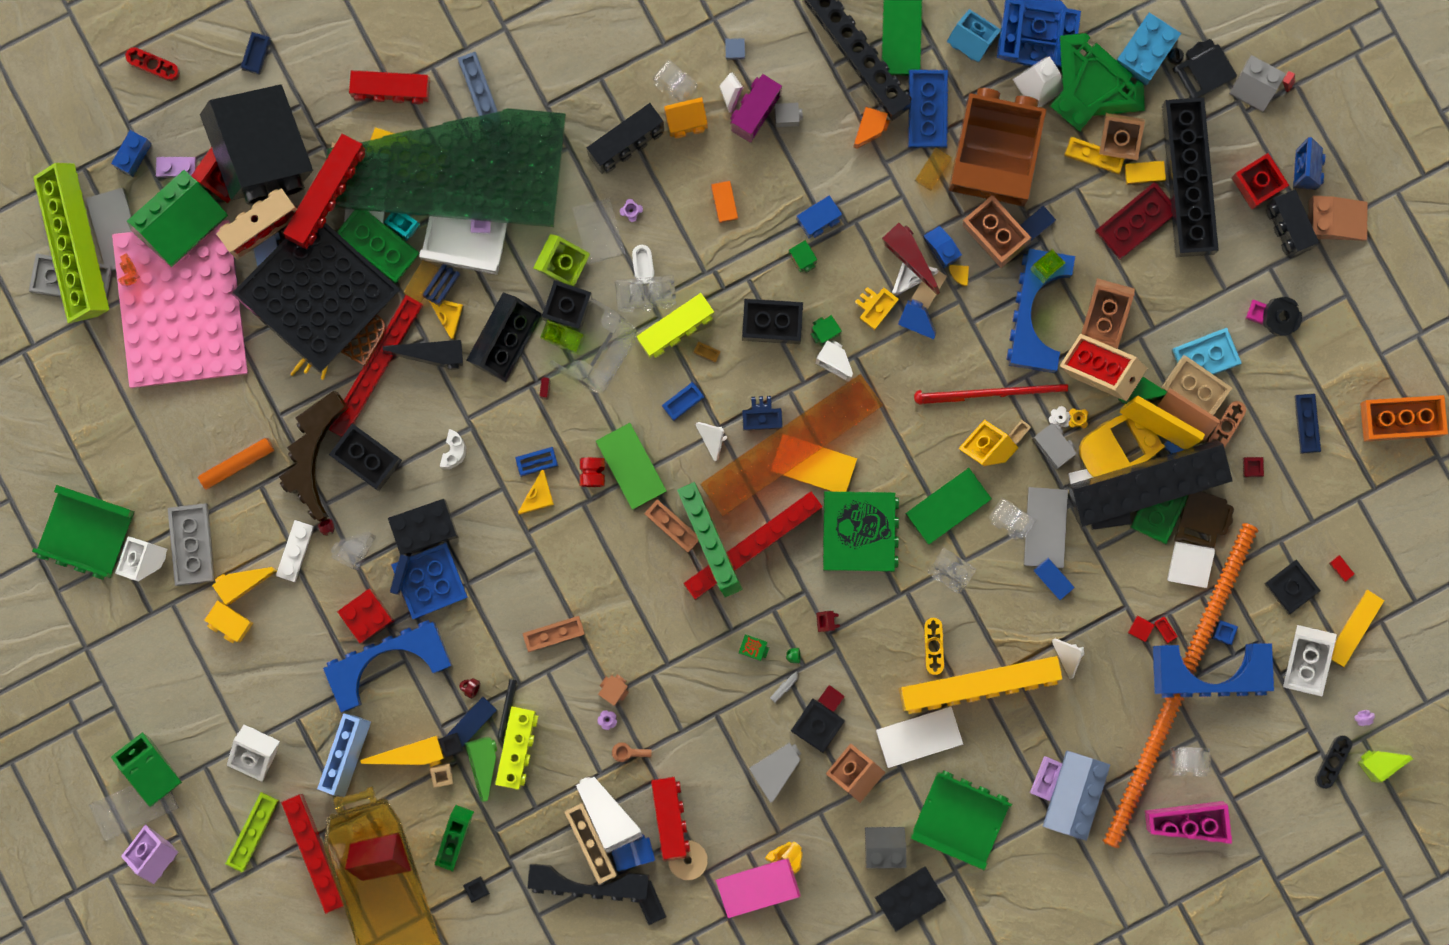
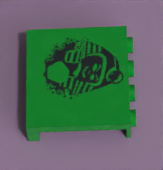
M824 491L823 571L894 572L895 568H898V556H895V548L899 546V537L895 536V529L899 528V517H895V509H899V497H895V492Z

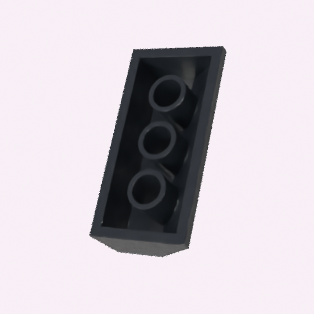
M503 292L466 361L506 382L537 326L542 313L519 298Z

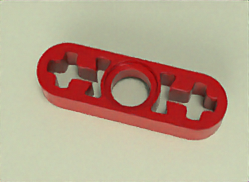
M132 47L125 54V58L131 66L167 81H175L180 75V70L174 63L139 48ZM137 53L140 58L144 59L143 63L138 59L133 61L131 55ZM153 59L157 60V67L149 69L147 66L148 62ZM162 63H164V68L168 70L173 68L175 73L168 76L167 72L162 70Z

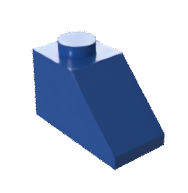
M941 226L923 236L943 269L961 258L962 254Z
M908 300L898 325L934 339L936 330L926 307H923V303L920 301Z

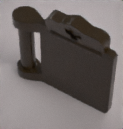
M1202 491L1188 495L1174 540L1178 542L1182 540L1197 546L1214 549L1217 534L1225 535L1229 526L1233 523V506L1228 505L1226 499ZM1188 528L1209 535L1210 538L1207 541L1185 534L1184 530Z

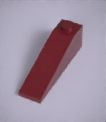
M898 223L882 237L884 245L938 295L940 290L913 237V231L908 226L903 227Z

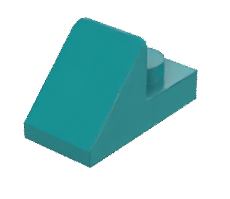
M397 207L384 221L386 225L398 232L407 241L410 240L420 227L419 222Z

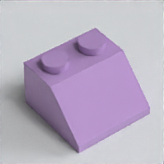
M145 825L121 857L136 875L155 884L170 862L174 860L178 851L170 842Z

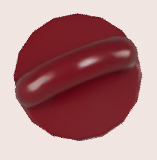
M475 678L467 679L460 683L459 688L465 692L464 695L472 699L477 695L481 683Z

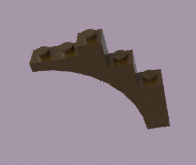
M332 391L296 417L298 421L297 427L302 433L306 434L287 448L290 451L288 455L291 460L298 464L279 476L282 481L280 485L284 491L293 494L299 492L297 494L298 498L303 504H307L310 509L308 510L310 516L314 520L317 519V521H324L329 517L321 503L317 490V456L328 429L349 408L337 391Z

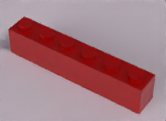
M343 133L341 134L284 230L283 234L286 239L305 249L314 243L318 229H321L326 222L325 217L329 211L331 212L336 205L335 200L338 195L343 194L348 178L351 179L353 177L357 163L361 162L365 156V148L362 143Z
M299 794L282 801L281 804L325 914L347 905L304 795Z

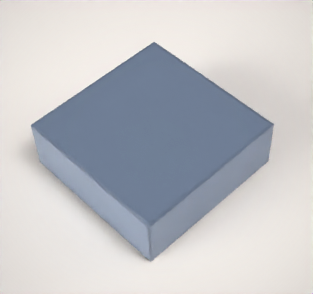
M745 38L725 39L726 60L745 59Z

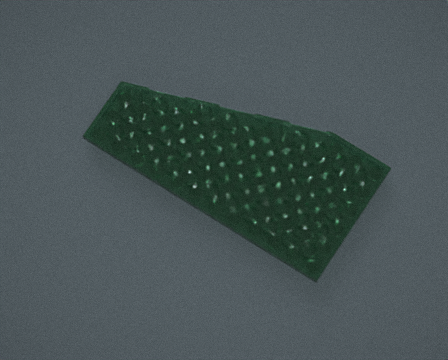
M507 108L500 112L473 118L471 116L444 122L437 126L415 131L408 130L382 136L383 138L361 142L365 148V156L361 162L357 163L353 177L351 179L348 178L343 194L338 195L335 200L336 205L334 208L554 227L566 113ZM334 147L327 149L326 159Z

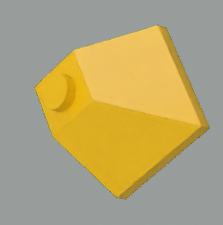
M986 420L959 447L960 451L983 466L1005 463L1018 449V446L1006 433Z

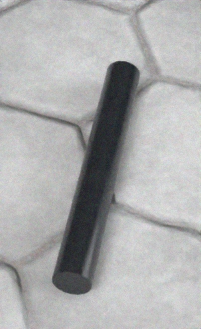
M509 679L498 732L499 738L505 739L517 680Z

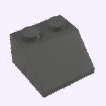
M865 827L866 868H907L905 827Z

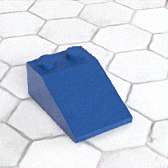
M1308 137L1296 149L1293 188L1317 190L1324 182V173H1321L1322 166L1325 164V154H1323V147L1312 137Z

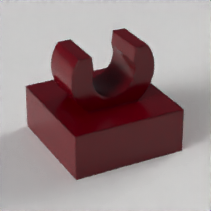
M834 611L816 613L818 632L834 631L835 628L840 627V624H835L834 617H839L838 613H834Z

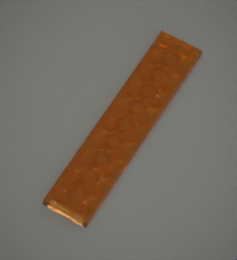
M859 374L700 483V486L723 517L883 407V404L863 376Z

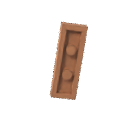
M658 499L644 513L687 553L699 542L696 533Z
M580 616L522 633L528 652L585 635Z

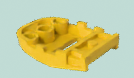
M1120 415L1100 424L1098 428L1086 435L1079 445V456L1090 475L1096 477L1148 461L1159 451L1163 450L1165 445L1162 444L1156 433L1128 417ZM1124 421L1144 453L1143 456L1131 463L1111 431V428Z

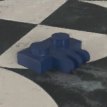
M755 396L751 397L752 410H742L743 431L782 429L781 408L772 409L771 396H767V404L763 403V396H759V404H756Z

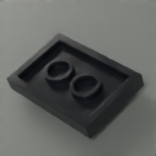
M926 866L874 897L895 932L946 901Z

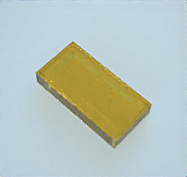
M935 148L915 181L932 191L952 157Z
M422 260L403 293L421 303L424 299V291L439 268Z

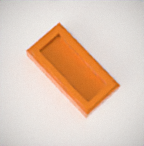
M725 181L711 184L719 223L737 220L738 215L731 182Z

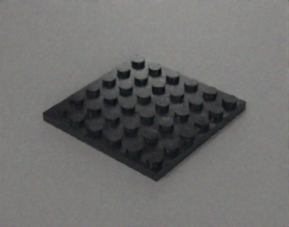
M325 223L321 229H318L314 243L309 245L307 249L285 239L232 292V295L313 368L321 373L394 298L400 289Z

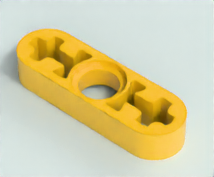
M929 618L924 624L925 664L928 673L938 675L944 669L942 623L938 618ZM931 621H934L939 626L935 629V635L939 634V638L932 637L928 639V635H932V630L928 629ZM933 640L937 641L940 645L937 652H932L928 648L929 643ZM928 654H940V658L936 657V663L940 664L937 672H933V668L929 667L930 664H933V658L929 659Z

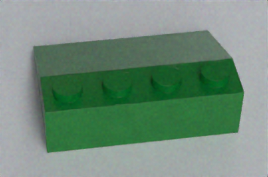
M183 170L130 217L127 223L131 232L172 267L228 217V214L198 181Z

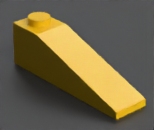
M434 736L360 761L361 764H429L430 767L442 764L441 760L445 758L438 740L439 736Z

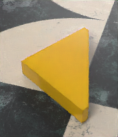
M444 300L438 306L429 301L451 340H454L463 305Z
M544 470L540 471L534 485L531 487L518 511L519 515L554 505Z

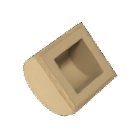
M451 764L430 767L434 788L453 784Z

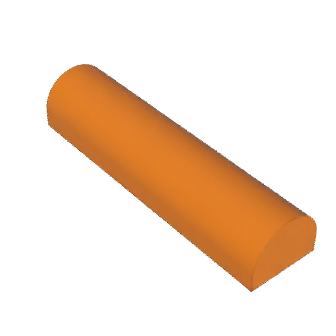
M264 438L204 472L197 478L204 489L207 490L275 451L269 438Z

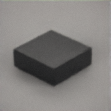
M458 732L438 739L444 758L464 751Z
M482 876L463 885L471 903L490 894Z

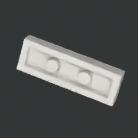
M294 521L276 573L277 577L296 582L314 526Z

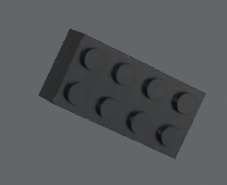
M649 103L587 146L588 156L601 174L604 172L609 173L616 168L615 165L617 163L627 161L632 156L631 153L644 149L648 145V141L661 137L665 130L664 121L651 103Z

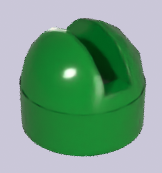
M800 648L789 649L786 653V659L790 663L800 664Z

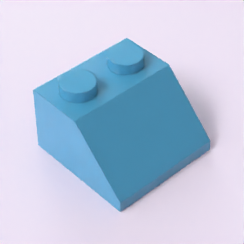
M969 9L956 24L946 42L951 44L954 49L965 53L970 59L980 62L1001 29Z

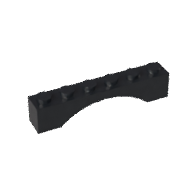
M530 864L527 889H532V893L544 894V890L552 891V895H564V892L572 893L571 896L583 897L584 894H591V898L603 899V896H611V900L623 901L624 897L631 898V902L643 903V899H648L650 874L629 873L612 883L587 885L566 878L551 865Z

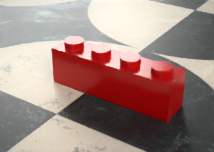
M351 70L349 94L354 100L365 101L367 98L373 99L375 102L392 100L394 103L412 101L413 104L429 102L430 78L428 75Z
M675 777L651 780L663 861L687 858L690 846L689 840L685 841L684 839L687 826L686 820L682 821L681 813H684L683 801L678 799V793H681L680 781L676 782Z

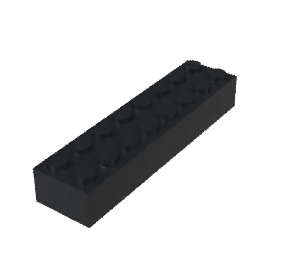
M1205 98L1165 100L1162 104L1175 256L1215 255L1219 248Z
M1215 440L1067 486L1076 520L1084 527L1233 482L1224 444Z

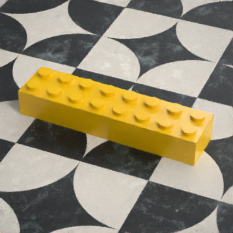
M1058 656L901 687L899 692L903 711L914 714L922 712L921 708L928 707V710L941 708L943 703H947V706L961 704L960 700L966 699L967 702L980 700V696L986 695L987 699L1000 696L999 692L1005 691V695L1018 693L1019 688L1022 687L1027 691L1038 689V684L1042 683L1044 687L1057 685L1058 680H1062Z

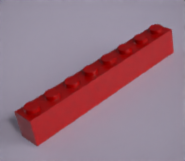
M812 491L727 551L735 571L823 508ZM708 565L683 584L694 600H696L716 586L717 582Z

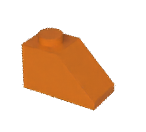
M865 107L854 148H859L879 138L883 131L887 132L890 120H887L888 113Z

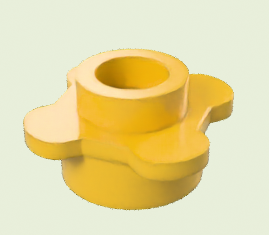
M1073 408L1069 411L1070 421L1068 424L1071 428L1075 426L1086 428L1088 426V411L1086 409L1076 410Z

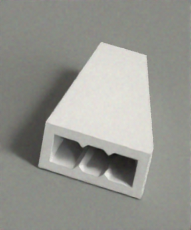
M586 777L579 781V784L576 785L606 853L643 837L639 827L595 777Z

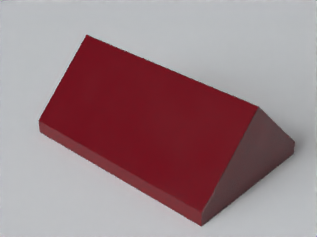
M398 832L350 843L345 870L361 881L409 872L411 867Z

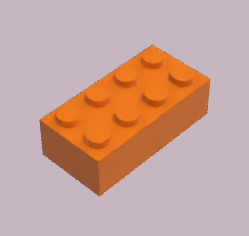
M1444 395L1365 400L1360 403L1364 442L1442 437L1448 434Z

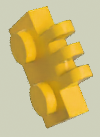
M866 287L865 292L870 296L867 297L862 293L860 297L865 302L862 303L857 299L855 303L865 310L859 319L873 330H876L899 299L884 287L878 295Z

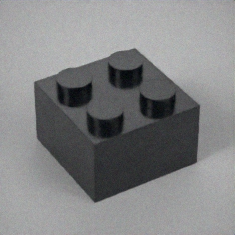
M554 280L542 319L580 332L592 299V293Z

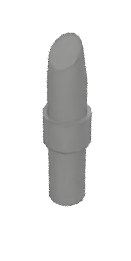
M795 672L783 682L770 697L774 703L787 693L798 680V672Z

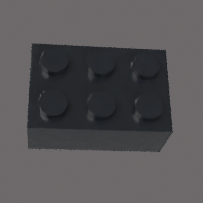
M1296 189L1275 197L1266 205L1267 216L1270 220H1273L1275 225L1274 232L1277 237L1281 238L1283 243L1281 245L1285 255L1288 254L1289 259L1305 253L1319 244Z
M744 299L742 341L800 344L803 302Z
M353 423L329 454L377 491L381 490L402 462V459Z
M444 498L388 518L400 555L407 556L459 537L448 504Z

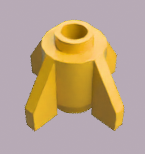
M787 842L777 849L770 851L765 859L772 863L789 858L793 873L796 874L801 868L802 848L796 842Z

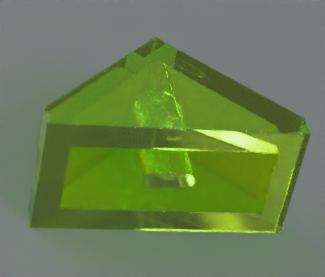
M1051 249L1035 262L1030 270L1044 284L1065 262Z

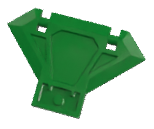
M1086 33L1060 36L1063 91L1049 106L1079 132L1092 116L1106 115V113L1117 114L1145 111L1144 84L1139 80L1135 84L1132 83L1130 79L1133 75L1099 44L1095 43L1093 46L1088 44L1087 42L1091 37ZM1081 49L1087 52L1084 56L1080 53ZM1124 86L1129 90L1127 93L1122 90Z

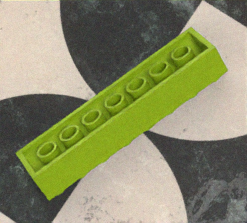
M54 163L33 178L67 323H74L98 317L109 311V306L75 163Z

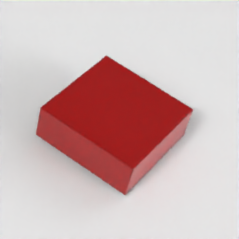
M1137 615L1128 634L1146 642L1155 625Z

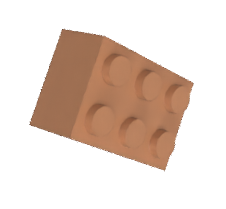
M993 195L963 219V227L1000 268L1004 267L1031 244V237Z

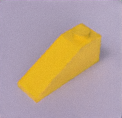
M269 567L227 575L222 574L215 579L216 583L212 586L225 605L229 606L272 576L277 570Z

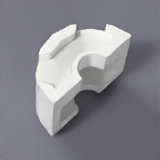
M449 429L446 443L450 445V451L442 455L441 469H452L458 466L466 456L464 440L457 432Z

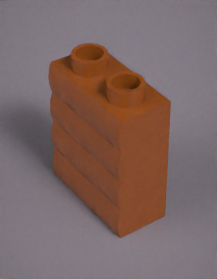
M978 88L977 94L970 93L966 102L948 191L985 199L993 195L999 202L1024 207L1029 198L1046 109L1038 107L1039 101L1029 96H1016L1015 102L1001 100V93L997 90Z

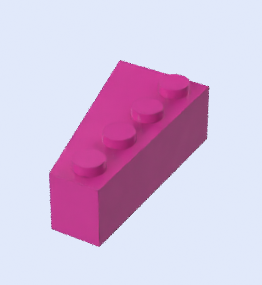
M1224 801L1144 810L1146 829L1150 834L1232 844L1228 804Z

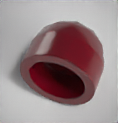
M332 519L324 520L317 525L321 534L328 536V532L333 534L335 530Z

